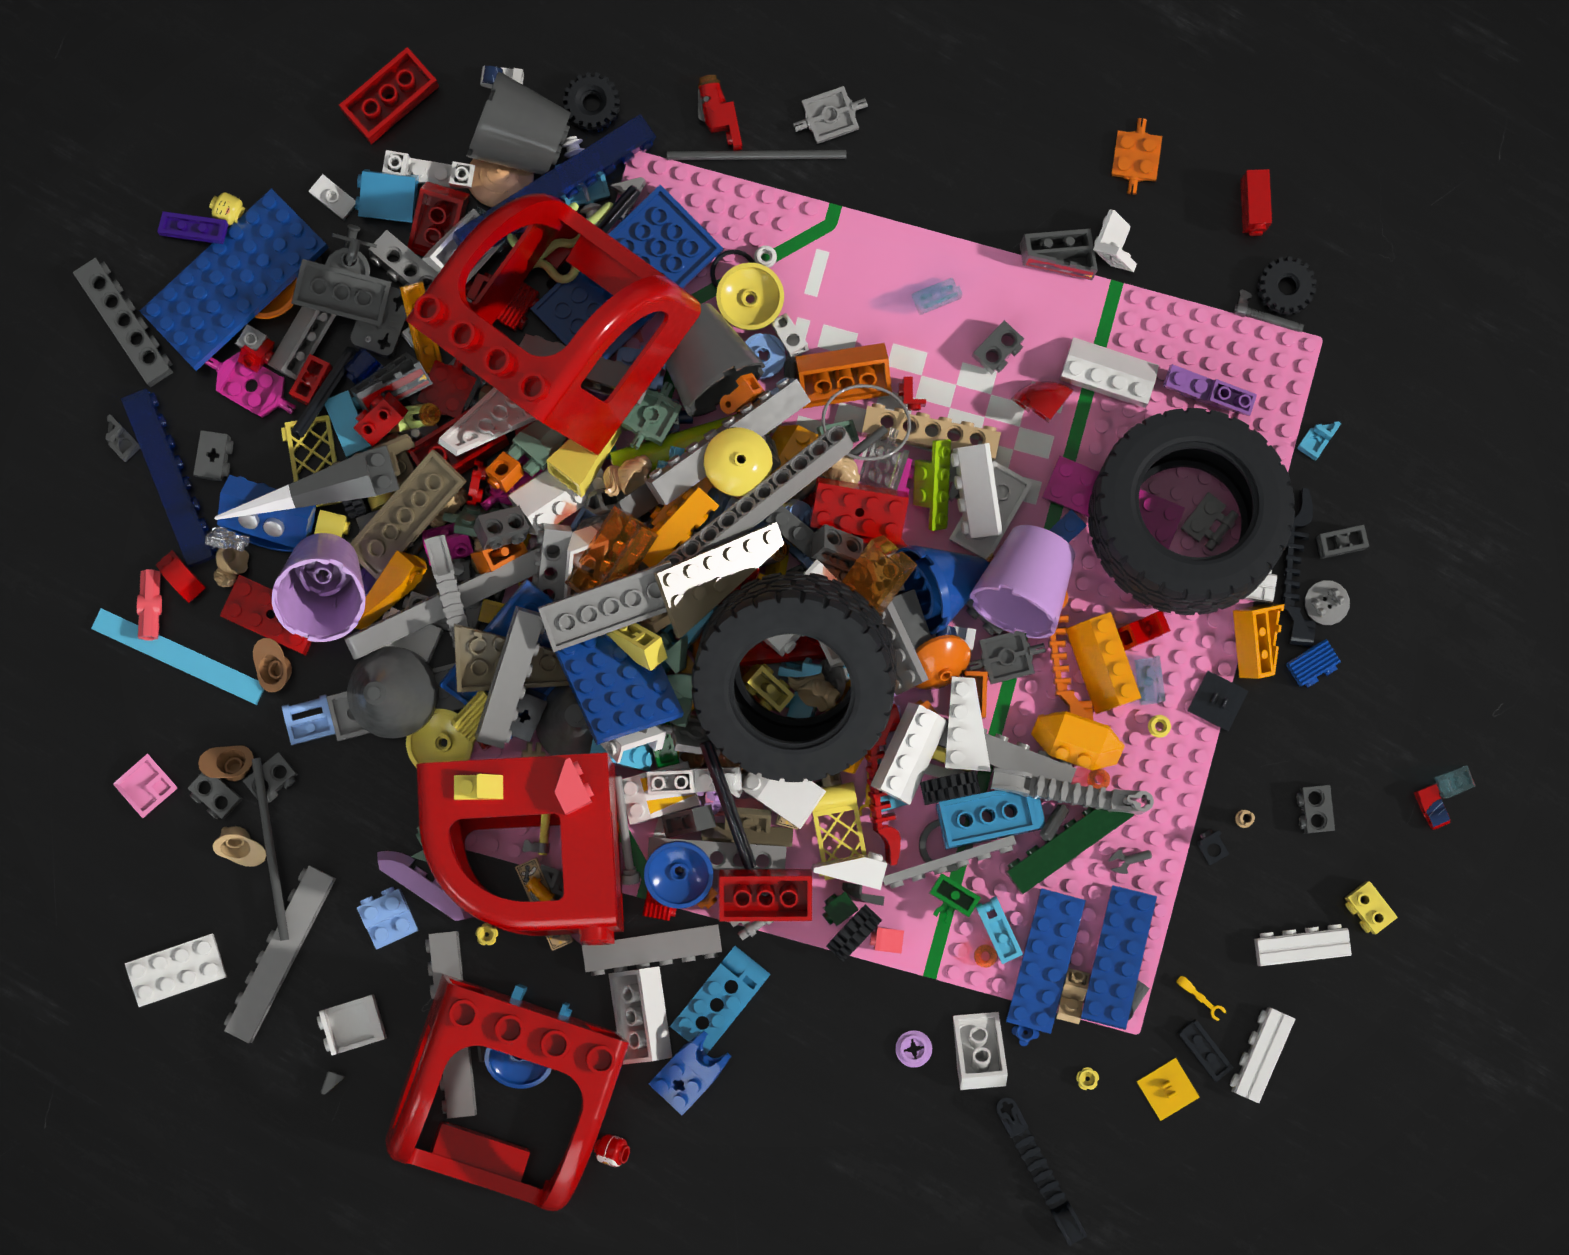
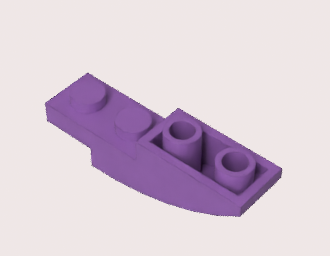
M1173 364L1169 366L1163 387L1181 393L1180 395L1246 416L1251 415L1257 397L1255 393L1218 379L1207 378Z

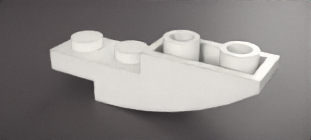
M708 767L647 772L648 795L716 791ZM722 767L730 791L742 790L741 767Z

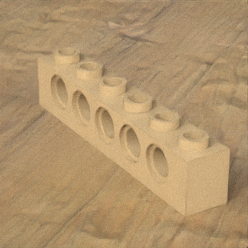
M873 403L872 406H867L861 435L868 437L882 426L880 421L888 417L892 419L893 426L886 428L888 432L880 439L902 443L907 433L903 429V424L907 422L905 411L901 408H894V411L885 409L886 406ZM917 412L916 415L909 414L911 422L915 425L916 429L910 432L905 444L932 449V442L934 440L949 439L947 436L948 432L957 431L960 439L958 441H951V453H953L954 448L973 446L970 442V437L978 435L982 439V444H990L992 461H995L1001 432L996 431L997 428L992 426H983V429L974 427V423L961 421V424L952 423V419L947 417H939L938 420L932 419L929 414ZM933 426L937 429L938 434L934 437H929L925 433V429Z

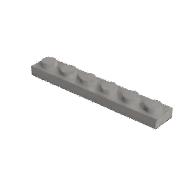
M1014 835L886 875L883 878L885 886L890 885L891 889L903 886V881L912 878L913 882L926 878V873L932 871L934 875L948 871L947 867L954 864L956 868L968 865L969 860L976 857L978 861L990 858V853L998 850L1000 854L1012 851V846L1016 845Z

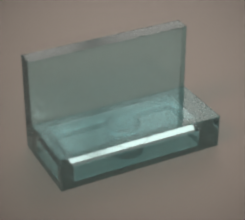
M1160 656L1134 660L1137 686L1141 695V699H1139L1140 706L1165 702Z

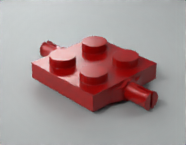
M435 359L428 375L433 384L422 389L417 399V402L422 404H433L437 421L440 415H448L455 418L462 413L477 378L466 374L462 370L463 363H459L457 359L453 365L444 364Z

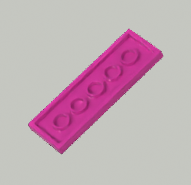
M1059 456L1042 498L1090 517L1088 514L1089 500L1099 472ZM1140 489L1139 508L1142 519L1151 535L1161 545L1169 549L1185 507Z

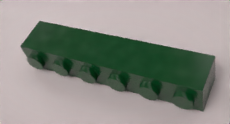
M1089 807L1082 812L1084 817L1078 821L1074 818L1063 826L1065 830L1060 834L1055 833L1052 840H1047V843L1040 848L1038 845H1035L1026 852L1028 856L1022 861L1017 858L1008 864L1009 870L1005 873L1022 895L1135 814L1108 812V810H1096L1093 807Z

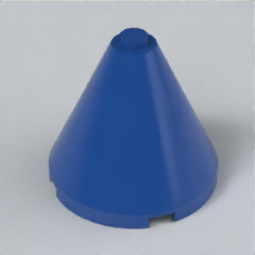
M909 545L896 552L905 590L894 592L893 594L915 589L930 634L933 635L943 631L970 600L973 588L990 563L983 557Z

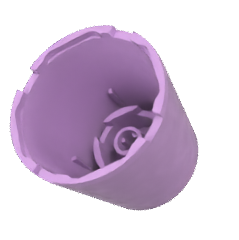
M1033 525L1014 527L970 594V599L974 601L972 606L987 621L1007 632L1014 634L1015 630L1026 633L1027 638L1035 639L1052 636L1058 626L1075 560L1074 549L1062 537L1047 529Z
M317 533L301 540L294 548L276 579L272 591V606L278 621L293 635L296 633L307 638L308 641L327 642L347 635L358 625L365 610L366 598L357 553L345 539L330 533Z

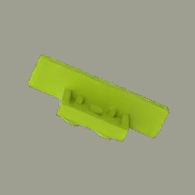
M950 439L934 440L932 442V461L915 460L913 505L930 508L929 530L931 531L947 529L951 457Z

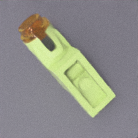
M432 403L404 406L408 410L407 414L388 433L433 426L440 420V409Z

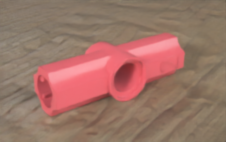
M152 569L141 571L140 595L137 596V615H139L138 639L147 641L158 639L159 615L162 613L160 571Z

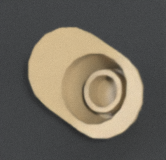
M223 827L220 837L213 843V851L217 855L243 866L253 867L260 865L266 858L264 847L252 840L246 829L242 827Z

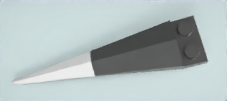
M385 445L350 457L219 514L214 519L218 520L375 497L399 490L400 487L388 447Z

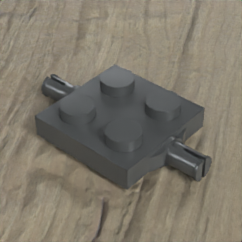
M1015 631L1014 634L1006 633L979 640L982 651L981 659L970 661L969 666L971 667L969 668L970 671L984 668L988 672L990 685L1035 674L1032 664L1033 655L1045 653L1046 650L1043 648L1045 646L1044 643L1030 646L1026 640L1025 633Z

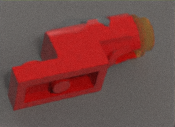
M707 75L699 78V120L705 122L711 133L729 130V132H726L728 146L732 145L733 151L742 150L734 102L724 103L726 100L716 75Z

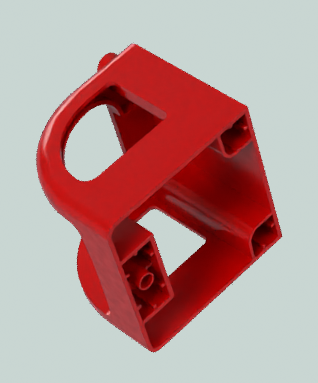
M535 193L513 199L481 221L460 243L425 293L416 300L414 308L405 320L534 418L599 455L698 319L701 313V305L691 294L563 201L549 194ZM567 224L578 232L580 237L565 261L613 296L595 311L564 349L550 356H535L510 340L507 335L492 324L563 225ZM528 225L478 297L473 302L467 301L465 293L466 281L476 263L503 237ZM665 312L664 320L605 401L600 400L581 388L582 382L603 353L629 326L642 317L646 318L650 313Z
M608 753L416 764L419 829L424 856L437 883L459 907L481 921L516 934L529 936L579 934L580 942L585 945L615 944L614 932H624L619 822L615 790L616 767ZM571 758L572 762L578 761L583 772L580 778L583 784L588 782L594 796L590 797L592 803L566 815L555 794V789L565 760ZM454 775H503V799L454 800ZM541 814H550L549 825H561L563 897L560 900L520 902L500 898L489 892L476 878L468 862L465 848L467 836L476 830L540 827Z
M442 974L386 1136L387 1152L395 1161L412 1164L529 1202L547 1211H558L566 1206L571 1199L586 1168L604 1120L629 1042L616 1031L571 1016H563L559 1012L523 1000L519 1001L511 998V996ZM470 1046L488 1047L563 1072L577 1083L582 1097L581 1111L561 1163L554 1176L550 1180L545 1181L543 1189L521 1182L530 1155L528 1148L443 1120L440 1121L430 1152L415 1147L445 1066L449 1059L461 1049Z

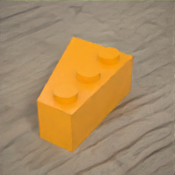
M1261 604L1233 610L1239 678L1260 679L1275 675L1279 649L1276 646L1277 632H1281L1282 625H1279L1280 611H1284L1285 604Z

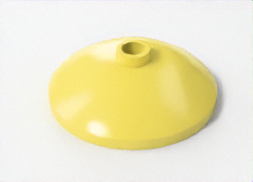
M742 263L728 270L721 278L716 293L717 306L721 315L732 326L742 330L762 329L770 325L780 314L784 304V289L778 276L768 267L758 263ZM753 296L755 300L752 303H748L746 298Z
M739 427L729 428L718 433L709 442L703 461L704 470L710 483L720 492L735 497L745 496L768 478L773 465L772 454L766 441L756 432ZM737 456L744 458L743 464L738 463Z
M436 709L432 718L422 729L407 736V753L415 767L416 764L470 760L474 743L472 744L451 724V720L458 713L448 709ZM442 739L447 740L446 747L441 745Z

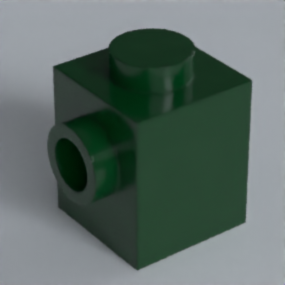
M843 892L838 897L834 893L824 901L826 906L823 907L825 912L822 915L829 925L834 923L838 926L859 909L846 892Z

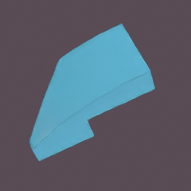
M1338 421L1333 424L1315 425L1314 428L1308 430L1297 449L1316 461L1341 423Z
M809 657L805 658L803 664L782 662L779 666L778 675L785 677L817 675L822 672V665L812 663V659Z

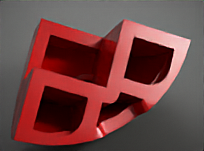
M1042 381L1022 388L1011 400L1028 413L1032 410L1049 423L1074 390L1061 383Z

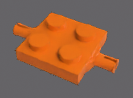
M1142 118L1137 119L1136 131H1118L1112 176L1128 180L1127 193L1131 194L1133 186L1132 195L1137 194L1138 182L1145 180L1156 182L1162 136L1146 133L1147 119L1144 118L1142 127Z

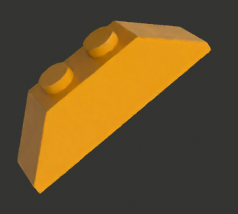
M1067 711L1038 715L1031 731V735L1049 756L1092 771L1116 765L1125 746L1109 726Z

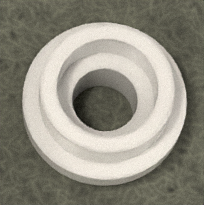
M761 246L756 250L754 259L756 263L770 268L775 264L777 254L772 247ZM763 254H768L770 256V259L768 261H763L761 259V256Z

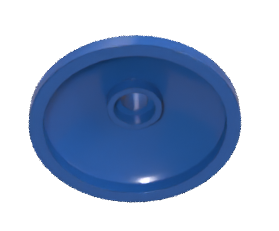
M671 841L659 846L649 856L644 869L645 884L651 896L662 905L671 908L681 909L696 905L706 897L713 883V866L708 855L700 847L686 841ZM677 867H682L684 871L682 873H678L675 871V869Z
M488 1047L485 1050L484 1058L488 1072L499 1083L511 1088L524 1089L536 1086L543 1082L552 1070L551 1068Z

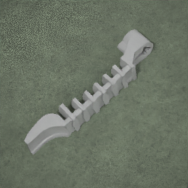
M445 534L426 538L424 541L433 576L436 579V587L439 589V597L442 600L443 612L446 614V622L449 625V633L453 639V647L455 648L454 624L469 628L470 625L466 620L467 614L463 609L464 603L460 598V589L457 587V577L454 576V566Z
M1003 768L993 769L991 789L1012 792L1024 797L1030 796L1034 799H1045V801L1053 800L1058 801V803H1070L1073 806L1081 805L1085 808L1093 807L1096 810L1104 809L1108 810V812H1126L1136 815L1147 812L1154 804L1153 796L1147 791L1119 789L1107 791L1105 787L1096 789L1093 788V785L1084 787L1080 783L1068 784V781L1065 780L1063 782H1056V778L1045 780L1043 775L1033 778L1031 773ZM1140 798L1141 802L1145 803L1143 807H1141V803L1137 802Z

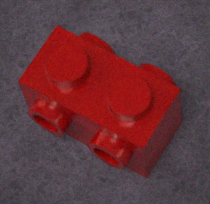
M390 392L384 396L378 395L371 402L373 407L369 411L366 409L362 410L355 418L357 423L353 428L372 447L394 428L408 412Z

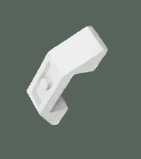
M386 150L382 173L407 176L410 174L419 175V184H425L428 181L451 189L472 187L475 165L454 161L450 165L410 158L407 153Z

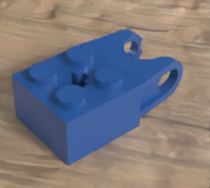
M702 1031L685 1044L649 1083L681 1115L710 1087L731 1058L728 1052L719 1058H712L705 1053L703 1043L708 1035L705 1031Z

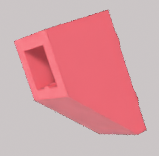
M571 758L565 760L555 789V794L566 815L592 803L590 797L594 796L588 782L583 784L580 778L583 772L578 761L572 762Z
M876 927V931L871 932L870 945L874 946L873 950L901 954L904 931Z

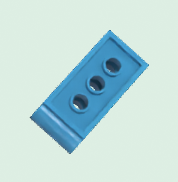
M995 790L942 801L936 804L945 850L1042 830L1046 824L1040 798L1024 797L1007 791ZM1005 807L1013 810L1014 815L1012 818L1005 815ZM982 812H988L991 815V822L983 820ZM960 816L968 818V827L960 824Z
M734 946L670 1027L688 1042L702 1031H705L708 1035L703 1043V1049L707 1054L771 974L738 947ZM734 980L737 982L738 989L735 993H728L725 990V983L727 981ZM714 998L721 999L724 1004L723 1009L720 1011L712 1010L710 1006L711 1000ZM705 1016L709 1020V1026L706 1029L697 1027L696 1019L698 1017Z

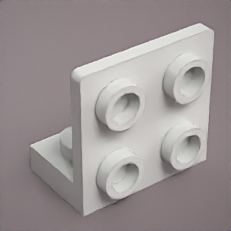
M1110 209L1103 220V226L1095 240L1093 250L1111 267L1134 272L1137 263L1130 258L1131 255L1122 250L1130 230V225L1115 210Z

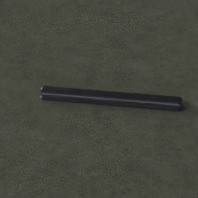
M633 185L629 186L596 226L607 233L640 195L639 189ZM564 261L557 271L562 275H566L572 265ZM550 277L546 285L551 289L558 282Z
M710 740L702 742L700 748L742 864L746 870L756 867V861L716 750Z

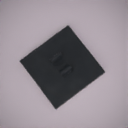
M1207 671L1188 712L1229 731L1248 690Z

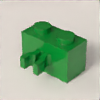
M942 873L929 891L930 895L942 901V905L934 911V916L937 917L940 911L944 910L947 905L949 906L946 912L947 917L944 920L947 924L951 920L954 909L966 917H970L981 899L980 896Z

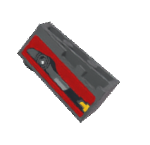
M1091 228L1024 234L1020 242L1024 266L1087 280H1093L1098 271L1095 251L1093 250Z
M406 352L350 390L362 410L366 409L369 411L373 407L371 402L380 394L384 396L390 392L400 401L433 383L420 361Z

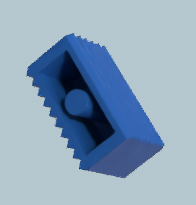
M1325 639L1285 665L1299 687L1305 684L1308 688L1319 681L1317 676L1325 673L1327 676L1338 669L1336 665L1341 661L1328 640Z

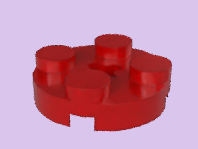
M475 460L474 465H478V469L473 468L468 496L473 497L472 500H467L468 505L476 506V502L481 503L484 488H479L480 481L486 478L485 469L488 467L483 465L484 461Z

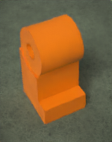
M753 373L741 375L736 380L739 386L730 394L722 396L720 408L724 413L741 412L740 409L743 406L752 403L760 394L765 392Z

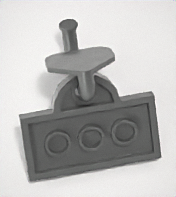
M349 224L347 225L348 231L346 236L335 233L331 234L332 237L345 240L343 248L335 250L328 256L325 264L302 259L291 303L381 326L391 282L369 276L370 267L368 261L359 251L360 244L374 248L377 247V244L356 239L360 227Z

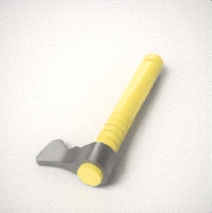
M541 814L539 842L532 844L530 840L526 839L523 844V852H538V855H547L549 853L548 831L550 814Z

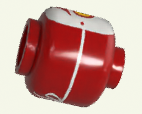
M606 1134L596 1141L594 1152L600 1163L618 1167L628 1160L630 1147L625 1139Z

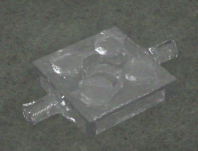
M890 427L887 440H877L868 448L865 457L882 456L896 449L898 444L895 442L900 430ZM901 448L895 454L884 459L864 460L860 471V481L869 486L897 490L910 451Z

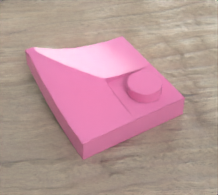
M148 754L113 784L142 818L178 789Z

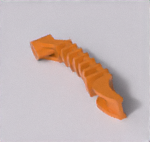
M1066 591V595H1065V599H1064V603H1063L1062 609H1063V608L1067 605V603H1068V592H1067V591ZM1060 615L1058 623L1069 622V615ZM1059 627L1049 637L1048 647L1051 648L1050 660H1052L1053 664L1051 670L1054 673L1053 685L1056 687L1055 696H1059L1068 706V712L1093 720L1092 701H1078L1074 695V690H1068L1067 685H1071V677H1061V672H1069V665H1060L1059 660H1067V652H1058L1059 647H1066V640H1056V635H1066V627Z

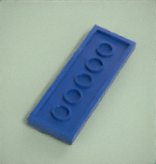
M1112 885L1081 1019L1126 1030L1157 896Z
M1041 888L1006 1022L1051 1034L1086 900Z

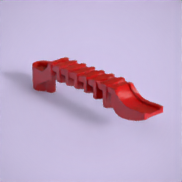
M896 704L892 706L889 721L885 730L881 732V737L871 750H867L865 755L868 764L866 771L869 777L867 784L870 789L868 796L871 802L869 808L872 814L870 821L873 823V831L879 834L884 842L885 861L890 866L897 865L901 837L898 830L888 825H882V822L895 820L896 814L894 812L881 814L882 809L891 808L889 800L880 801V797L888 796V794L870 785L880 765L877 763V759H882L885 755L884 751H880L879 746L886 745L889 732L896 731L900 722V715Z

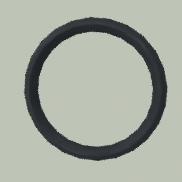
M727 250L719 254L713 261L710 269V277L716 289L718 287L715 278V268L723 257L738 254L745 257L750 263H755L753 258L740 250Z

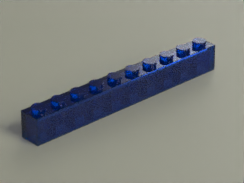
M641 114L454 231L453 240L459 246L466 236L488 215L504 204L523 195L545 193L561 201L566 197L568 200L572 199L579 193L580 188L584 186L588 188L598 181L597 178L603 174L608 176L617 169L615 166L621 162L627 164L635 158L634 154L640 150L642 153L649 150L653 146L652 143L656 135ZM521 227V228H519V229H517V230L511 232V234H512V235L517 234V233L520 232L524 227ZM504 237L494 244L493 247L501 244L505 240Z

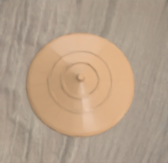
M473 159L470 163L475 165L472 187L469 190L480 203L486 206L500 208L515 198L527 195L533 185L534 173Z

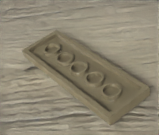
M436 450L430 451L402 483L400 489L395 491L350 543L357 553L359 563L376 580L397 550L405 552L467 482Z

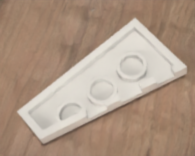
M952 676L945 768L991 772L975 678Z

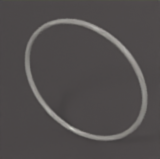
M858 384L843 388L830 397L822 412L821 421L824 433L827 431L825 414L829 404L839 394L854 388H873L889 394L899 402L907 417L908 427L906 436L902 443L893 451L878 457H860L850 453L846 456L865 461L880 460L895 454L906 443L911 430L910 415L904 403L892 392L875 385Z

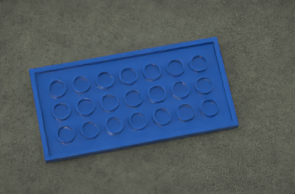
M661 185L608 234L681 288H684L723 251V247ZM579 271L578 276L573 281L554 285L530 309L567 346L584 323L613 295ZM658 312L650 313L646 318L642 317L629 326L616 338L602 356L609 360L619 348L623 347Z
M272 188L237 220V224L234 223L227 229L224 244L212 243L140 310L143 316L196 371L298 277L302 259L314 262L329 248Z

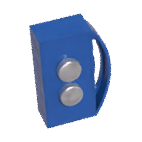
M229 475L220 492L218 515L277 489L269 487L264 483L249 481L241 476ZM316 505L218 519L217 525L230 534L251 544L277 551L293 552L301 540L313 533Z

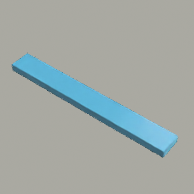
M102 608L91 628L257 705L264 691L258 680L158 635V639L153 641L138 639V625Z

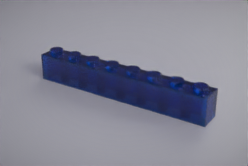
M143 389L121 398L187 566L192 568L215 559L216 544L213 538H208L206 533L209 530L208 524L204 517L200 518L198 510L201 509L196 496L192 498L189 490L192 489V484L188 476L184 477L181 468H184L182 459L174 453L173 447H176L172 435H167L164 427L168 425L163 413H158L156 406L159 405L155 393H150L149 390Z

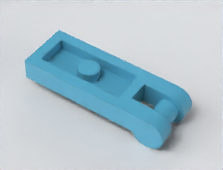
M997 897L990 898V901L983 905L982 903L977 904L976 910L1001 964L1023 955ZM995 910L997 916L989 919L987 912Z

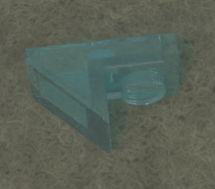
M1467 765L1435 777L1441 797L1445 799L1475 787Z

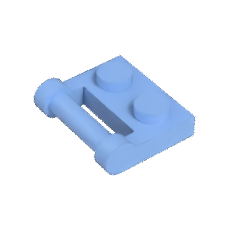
M326 694L320 695L318 699L291 706L289 704L282 705L291 745L336 734ZM322 707L323 713L293 721V714Z

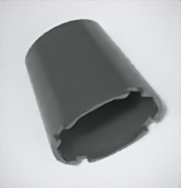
M498 71L466 157L547 176L551 164L556 165L562 149V146L559 144L564 145L570 126L567 125L571 112Z
M710 303L700 304L701 313L698 319L665 363L683 407L691 417L706 415L717 410L716 405L720 404L722 396L730 394L739 386L736 380L741 375L753 373L758 381L764 373L762 368L765 365L762 360Z

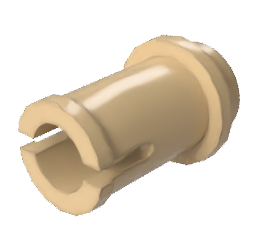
M1248 810L1239 811L1235 817L1237 825L1242 828L1251 826L1255 820L1254 814ZM1244 815L1248 817V821L1246 823H1244L1243 820Z

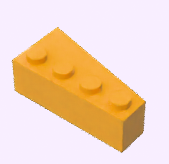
M696 486L694 489L691 487L681 496L684 499L679 506L674 504L666 513L669 517L663 523L659 521L651 529L652 536L648 540L643 538L635 547L638 550L635 555L648 567L657 565L691 537L695 528L697 529L707 520L708 514L719 507L700 487Z

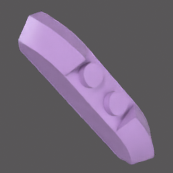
M377 852L379 870L453 920L459 921L474 917L459 907L443 891L436 879L432 882L426 878L428 873L417 866L414 869L411 868L415 859L399 852Z

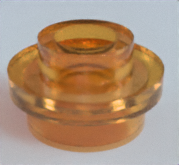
M1104 769L1093 770L1088 774L1087 783L1088 785H1093V788L1096 789L1101 787L1107 788L1110 784V776ZM1099 775L1102 777L1103 781L1101 784L1095 783V776Z
M990 945L979 946L974 952L975 962L984 968L991 967L997 960L996 950ZM983 952H988L990 955L986 961L981 958Z

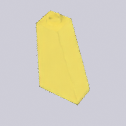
M621 425L599 455L571 439L567 440L546 460L549 473L582 498L622 433Z

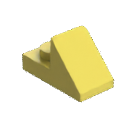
M454 775V800L503 799V775Z

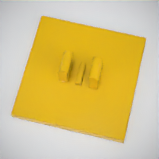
M1176 1058L1137 1081L1160 1121L1200 1098Z

